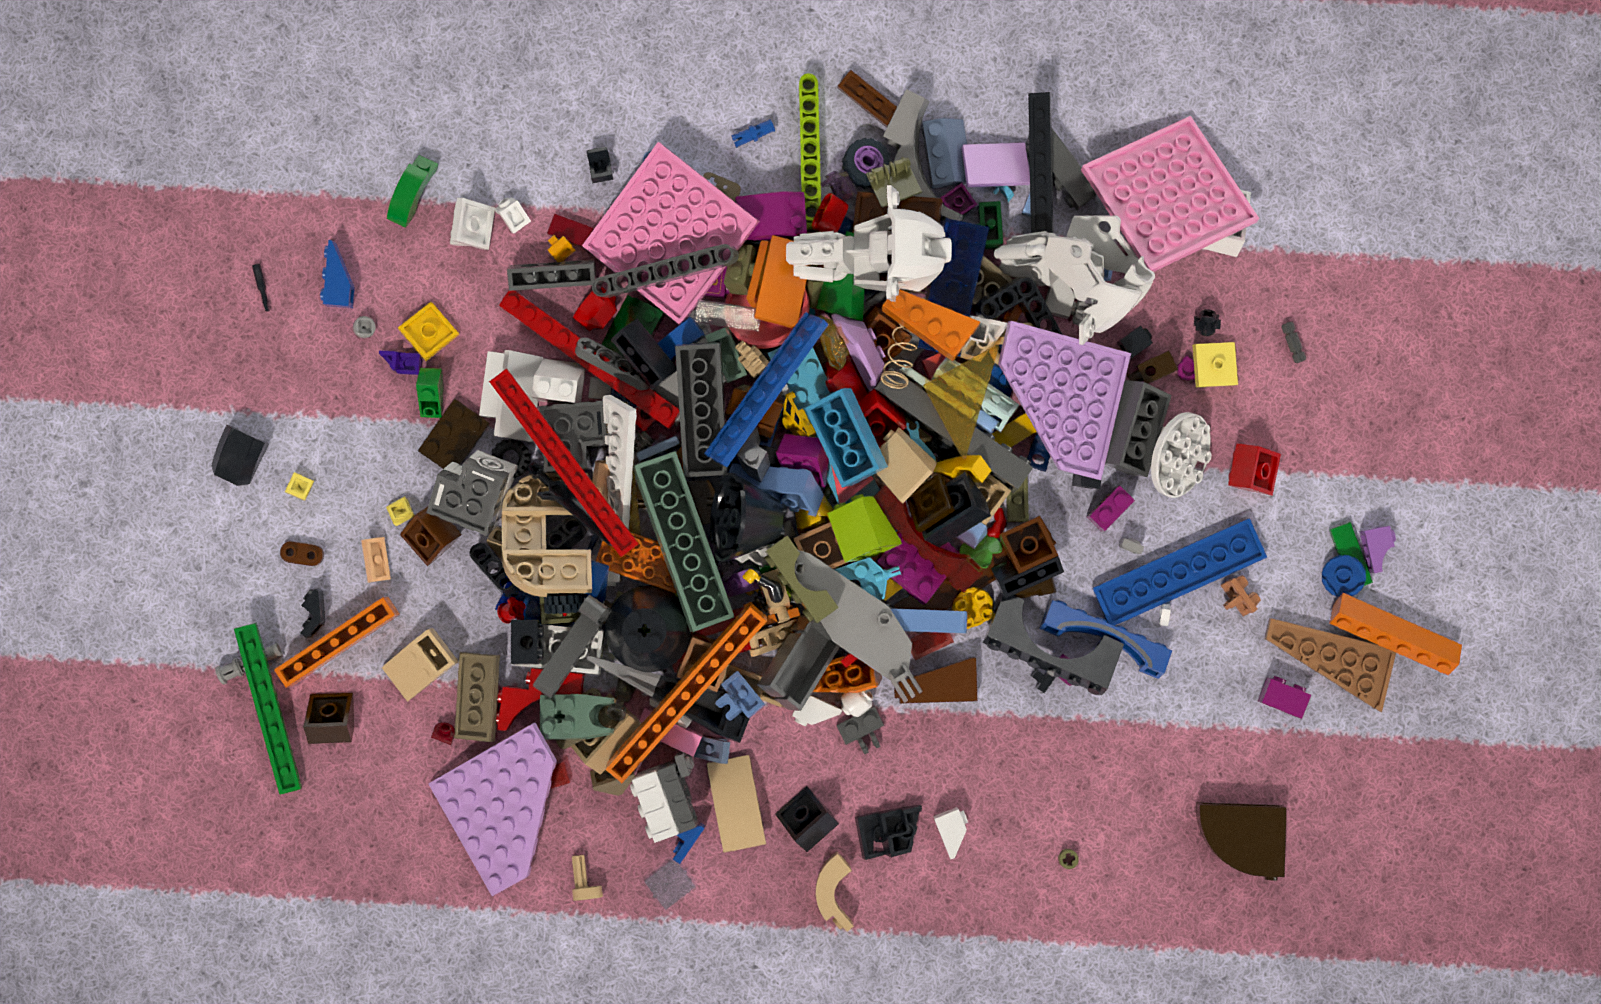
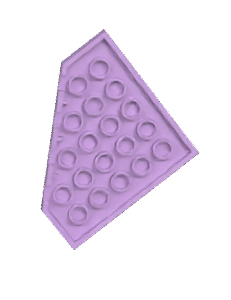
M1008 321L998 365L1056 467L1061 471L1101 480L1131 353L1091 342L1080 345L1079 339Z
M536 723L531 724L428 783L491 896L525 879L531 872V862L533 855H535L538 832L543 821L545 802L549 795L552 782L551 777L557 761Z

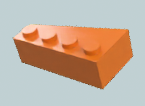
M900 289L899 295L896 296V301L887 299L882 306L884 313L952 362L980 325V321Z

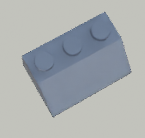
M940 118L923 121L921 130L931 189L955 186L961 183L966 184L961 149L963 145H967L963 119Z

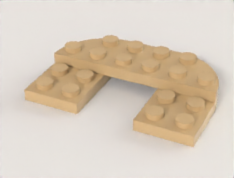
M545 473L553 481H561L558 473ZM529 475L520 479L517 485L508 490L502 505V563L506 575L516 587L535 596L547 597V593H592L591 550H546V515L572 514L557 501L542 500L537 496V492L549 491V488L538 478L533 479Z

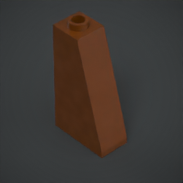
M969 657L914 675L915 680L923 691L920 694L911 683L909 677L905 678L915 694L913 698L910 697L901 681L898 682V685L908 699L905 703L978 701L975 657ZM894 687V698L899 699L900 704H904Z

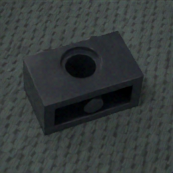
M511 620V664L536 665L540 664V660H543L544 649L540 647V638L544 637V626L540 625L539 620ZM530 636L533 639V645L526 649L523 647L522 641L525 637Z

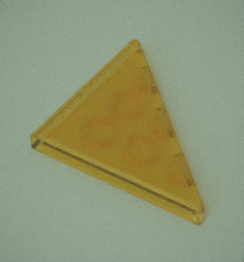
M998 345L923 385L962 459L967 457L999 350Z

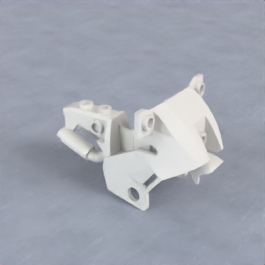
M887 185L888 209L886 215L855 225L854 237L833 233V231L794 236V242L786 244V261L794 265V276L800 277V279L833 282V280L838 281L845 278L848 273L854 274V285L865 289L886 291V298L890 301H896L899 289L907 293L919 292L942 272L944 264L951 260V239L942 238L945 237L943 227L931 217L921 212L897 209V205L900 203L899 192L892 185ZM892 254V264L888 261V255ZM806 265H824V268L810 267ZM879 273H888L887 281H880Z
M1115 215L1074 216L1067 237H1058L1054 233H1047L1046 231L1016 235L1006 241L1007 245H1002L994 251L995 258H1000L1001 260L999 269L1009 277L1031 278L1037 286H1051L1060 278L1073 289L1077 300L1091 304V306L1084 310V319L1079 324L1080 345L1085 344L1089 338H1092L1094 332L1101 333L1119 322L1145 297L1155 279L1154 272L1145 266L1144 257L1141 256L1139 259L1120 234L1121 219ZM1101 221H1106L1110 224L1111 230L1109 232H1103L1099 228ZM1114 239H1116L1120 243V245L1128 253V256L1124 255L1121 249L1113 241ZM1104 268L1110 271L1123 272L1126 275L1114 284H1110L1104 281Z

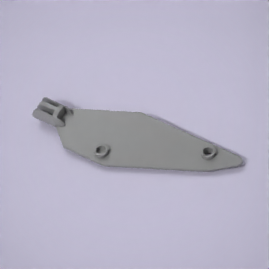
M798 550L800 555L795 563V575L798 582L808 590H827L839 607L820 621L832 641L889 679L904 703L908 699L897 682L901 681L910 697H915L905 677H909L919 694L923 692L909 670L912 642L889 606L810 553ZM797 565L804 566L803 573L796 571Z

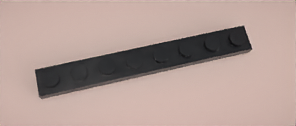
M1051 92L1028 93L1031 233L1042 231L1054 233Z

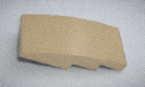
M746 755L728 759V764L707 763L723 852L765 845L764 828L750 756Z

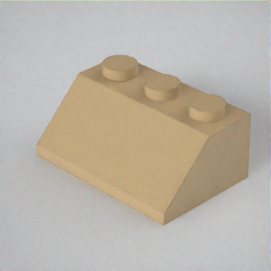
M610 693L606 697L614 698V704L607 706L611 715V721L604 727L614 729V734L585 739L571 746L584 764L600 775L605 771L609 759L641 725L637 717Z

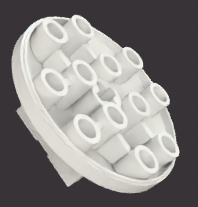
M1190 412L1181 413L1175 416L1165 427H1162L1153 451L1150 467L1153 484L1162 495L1171 498L1180 497L1203 479V471L1206 464L1210 462L1212 454L1210 452V426L1207 425L1201 416ZM1198 461L1205 463L1202 471L1194 469Z

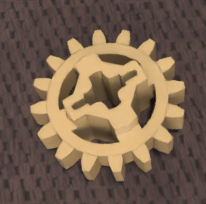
M742 340L735 346L741 355L738 360L753 378L760 376L769 361L755 345L750 348Z

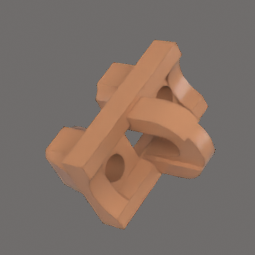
M1243 575L1225 581L1220 586L1230 598L1223 604L1224 608L1228 610L1236 606L1242 616L1258 610L1256 606L1261 599L1255 592L1247 595L1244 588L1248 585V581Z

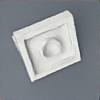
M457 198L450 244L489 250L495 208L465 198Z

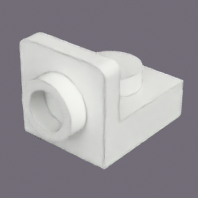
M512 197L501 200L498 203V207L494 209L502 217L512 233H516L531 222L518 200Z

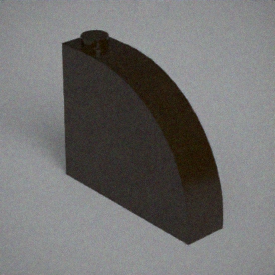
M1196 802V819L1200 833L1207 846L1219 859L1240 872L1253 876L1265 877V880L1277 881L1278 877H1285L1286 807L1283 805Z

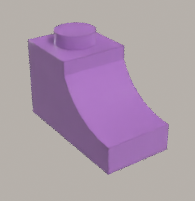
M1382 526L1359 531L1369 573L1383 572V558L1390 548L1395 547L1396 536L1394 530L1390 526Z

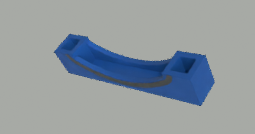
M1052 600L1047 606L1039 628L1057 637L1066 632H1080L1101 638L1105 635L1124 644L1122 649L1139 665L1138 671L1157 679L1165 674L1172 650L1162 643L1151 642L1141 634H1132L1122 626H1113L1103 618H1094L1087 615L1086 611L1068 607L1065 602L1059 600Z

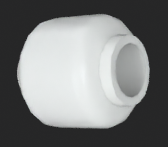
M869 690L858 693H844L841 697V708L848 716L851 714L859 717L872 707L873 695Z

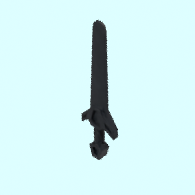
M532 462L528 466V472L533 479L538 478L549 488V491L537 492V496L542 500L557 501L604 542L612 546L575 495L568 489L562 478L561 481H553L543 472V466Z

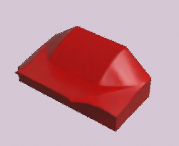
M601 286L602 292L605 293L607 290ZM591 291L572 318L588 331L594 328L603 329L617 312L615 306L617 298L615 296L608 298L600 297Z

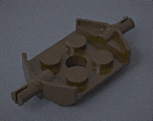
M709 480L686 481L701 524H710L711 507L715 493L713 486ZM638 499V503H644V500ZM638 504V509L646 508L645 504Z

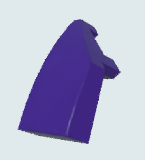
M379 350L380 356L387 361L393 371H396L398 374L419 375L420 368H422V357L419 353Z

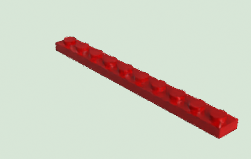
M508 291L500 302V307L665 427L670 429L680 415V411L676 406L654 390H651V388L648 390L636 389L578 357L575 353V348L580 337L517 291ZM600 356L601 360L610 361L607 357ZM618 367L621 371L627 372L622 367Z
M506 368L489 381L620 557H623L639 544L510 371Z

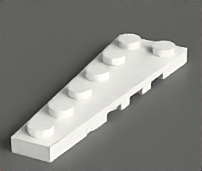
M612 395L603 396L604 423L608 424V435H605V444L609 445V456H606V464L610 470V475L607 477L608 503L629 530L635 422L637 418L636 409Z

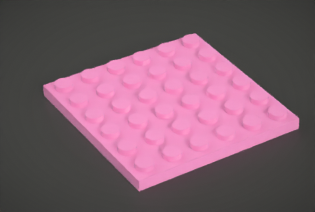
M1191 116L1093 160L1081 168L1084 176L1110 216L1115 215L1121 219L1120 231L1139 259L1143 256L1145 266L1153 272L1255 224L1259 220L1258 215Z
M658 142L582 246L617 273L721 244L733 246L738 251L760 221L667 147ZM726 249L722 254L725 261L731 256L729 249ZM708 254L705 255L702 259V263L704 266L708 265L710 262V257ZM688 260L682 263L684 272L689 269ZM667 265L661 271L664 277L669 273ZM725 267L637 291L681 325L686 321ZM647 271L643 272L641 276L642 281L646 282L649 278ZM626 276L623 277V279L628 283V278Z

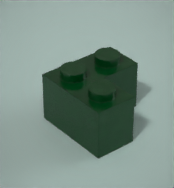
M1001 201L979 202L977 207L978 224L958 226L959 251H969L972 247L976 250L997 249L1003 245Z

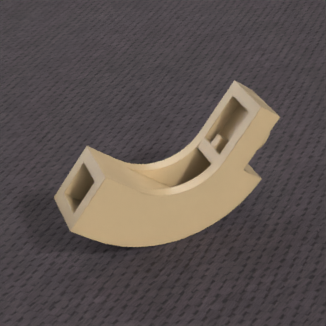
M836 851L820 869L816 881V900L824 919L827 921L834 916L835 918L832 920L840 930L844 928L848 932L854 927L853 922L837 904L834 893L839 881L852 869L839 852Z

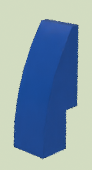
M690 317L657 344L673 362L676 360L675 346L677 344L697 343L705 337V334L696 320Z

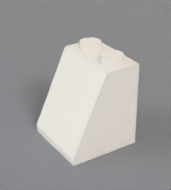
M543 358L534 374L531 397L537 401L558 404L581 402L586 368L579 363Z

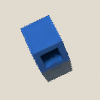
M328 240V246L326 245L324 249V257L327 258L326 267H323L322 278L325 280L324 288L321 289L320 299L327 307L353 309L354 284L337 244L332 240Z

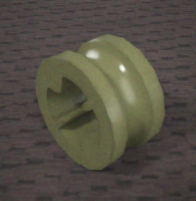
M1064 849L1059 853L1058 861L1065 869H1073L1078 865L1079 857L1072 849ZM1067 853H1070V856L1074 855L1070 865H1067V862L1063 863Z

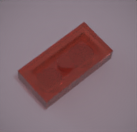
M923 632L910 639L912 642L911 653L914 660H918L954 641L950 633Z

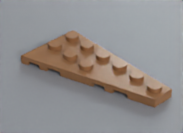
M1269 618L1265 640L1372 708L1382 712L1396 652L1376 644Z

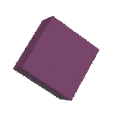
M963 183L941 197L943 199L942 204L945 207L961 215H965L977 206V203Z

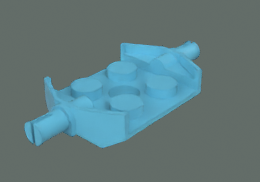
M870 557L834 569L849 580L857 579L861 584L860 587L878 600L885 598L887 580L901 575L899 566L888 570L882 569Z

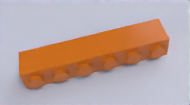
M1342 593L1333 604L1329 624L1446 675H1449L1460 663L1462 644L1345 593Z
M382 597L274 669V671L286 688L294 686L399 616L400 613L389 597Z

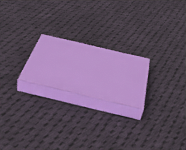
M1025 143L968 144L962 146L967 187L1030 184Z

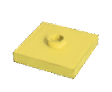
M1235 342L1192 345L1196 388L1238 385Z

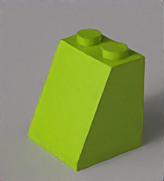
M863 494L851 498L852 502L848 504L846 502L834 506L835 510L827 513L845 562L860 561L868 557L872 558L902 544L899 536L873 496L864 497Z

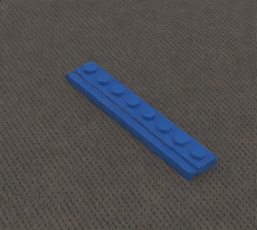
M807 312L803 314L706 450L705 455L728 467L829 325L824 319L812 314L809 315Z

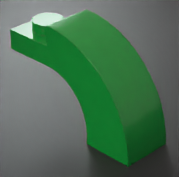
M418 155L413 164H408L392 195L387 212L388 220L405 228L408 226L416 214L417 205L424 188L438 169V163Z

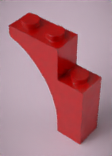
M531 668V672H527L526 684L529 685V688L503 686L502 690H499L497 701L501 705L500 712L497 711L496 714L498 730H509L512 722L525 707L540 699V695H545L533 687L534 682L543 670L542 668ZM570 672L555 695L582 694L585 673Z

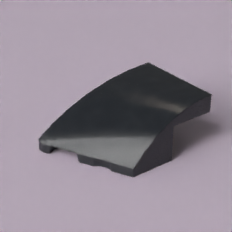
M922 805L906 806L856 816L855 822L862 859L868 860L883 855L892 858L910 853ZM874 841L882 842L883 851H874Z

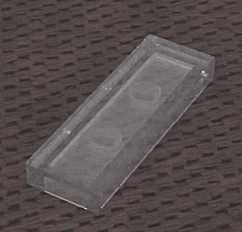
M697 300L694 322L758 332L760 327V320L753 318L755 308Z

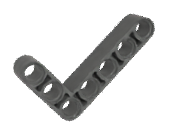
M591 595L580 606L578 611L582 614L533 684L534 688L550 699L556 694L612 611V609Z

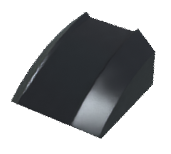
M226 424L211 465L214 475L236 486L250 484L269 443Z

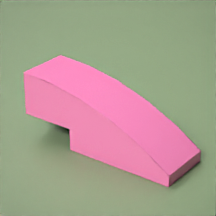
M644 708L639 721L642 723L652 710ZM675 724L661 739V742L694 757L703 734L688 727L685 729Z

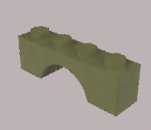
M785 536L764 551L767 555L764 559L771 568L776 567L779 572L777 575L778 579L784 586L788 584L791 588V597L797 604L801 603L805 610L802 612L809 622L813 620L815 623H818L839 608L827 590H808L798 582L795 575V563L800 552L788 536Z

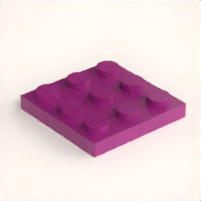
M911 516L897 534L902 544L883 552L875 562L882 569L886 570L899 566L901 575L891 578L924 605L958 563L960 552L949 543L938 548L924 540L922 532L920 533L916 530Z

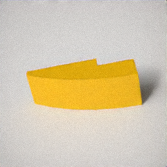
M967 455L937 462L933 472L943 474L952 480L966 472L973 482L983 483L992 470L981 455Z

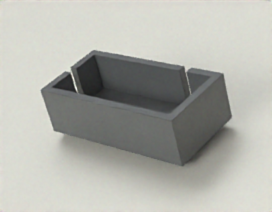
M804 614L800 615L791 629L794 633L788 634L757 684L767 694L774 696V699L786 709L795 711L802 710L840 648L839 645L832 641L821 622L815 623L813 620L809 622Z

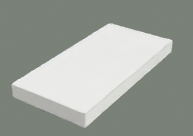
M505 350L502 371L506 368L510 371L537 407L538 401L532 398L531 395L534 374L540 366L543 357ZM499 396L494 436L533 442L532 438Z

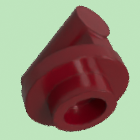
M446 722L438 723L434 727L431 738L451 746L455 736V728Z

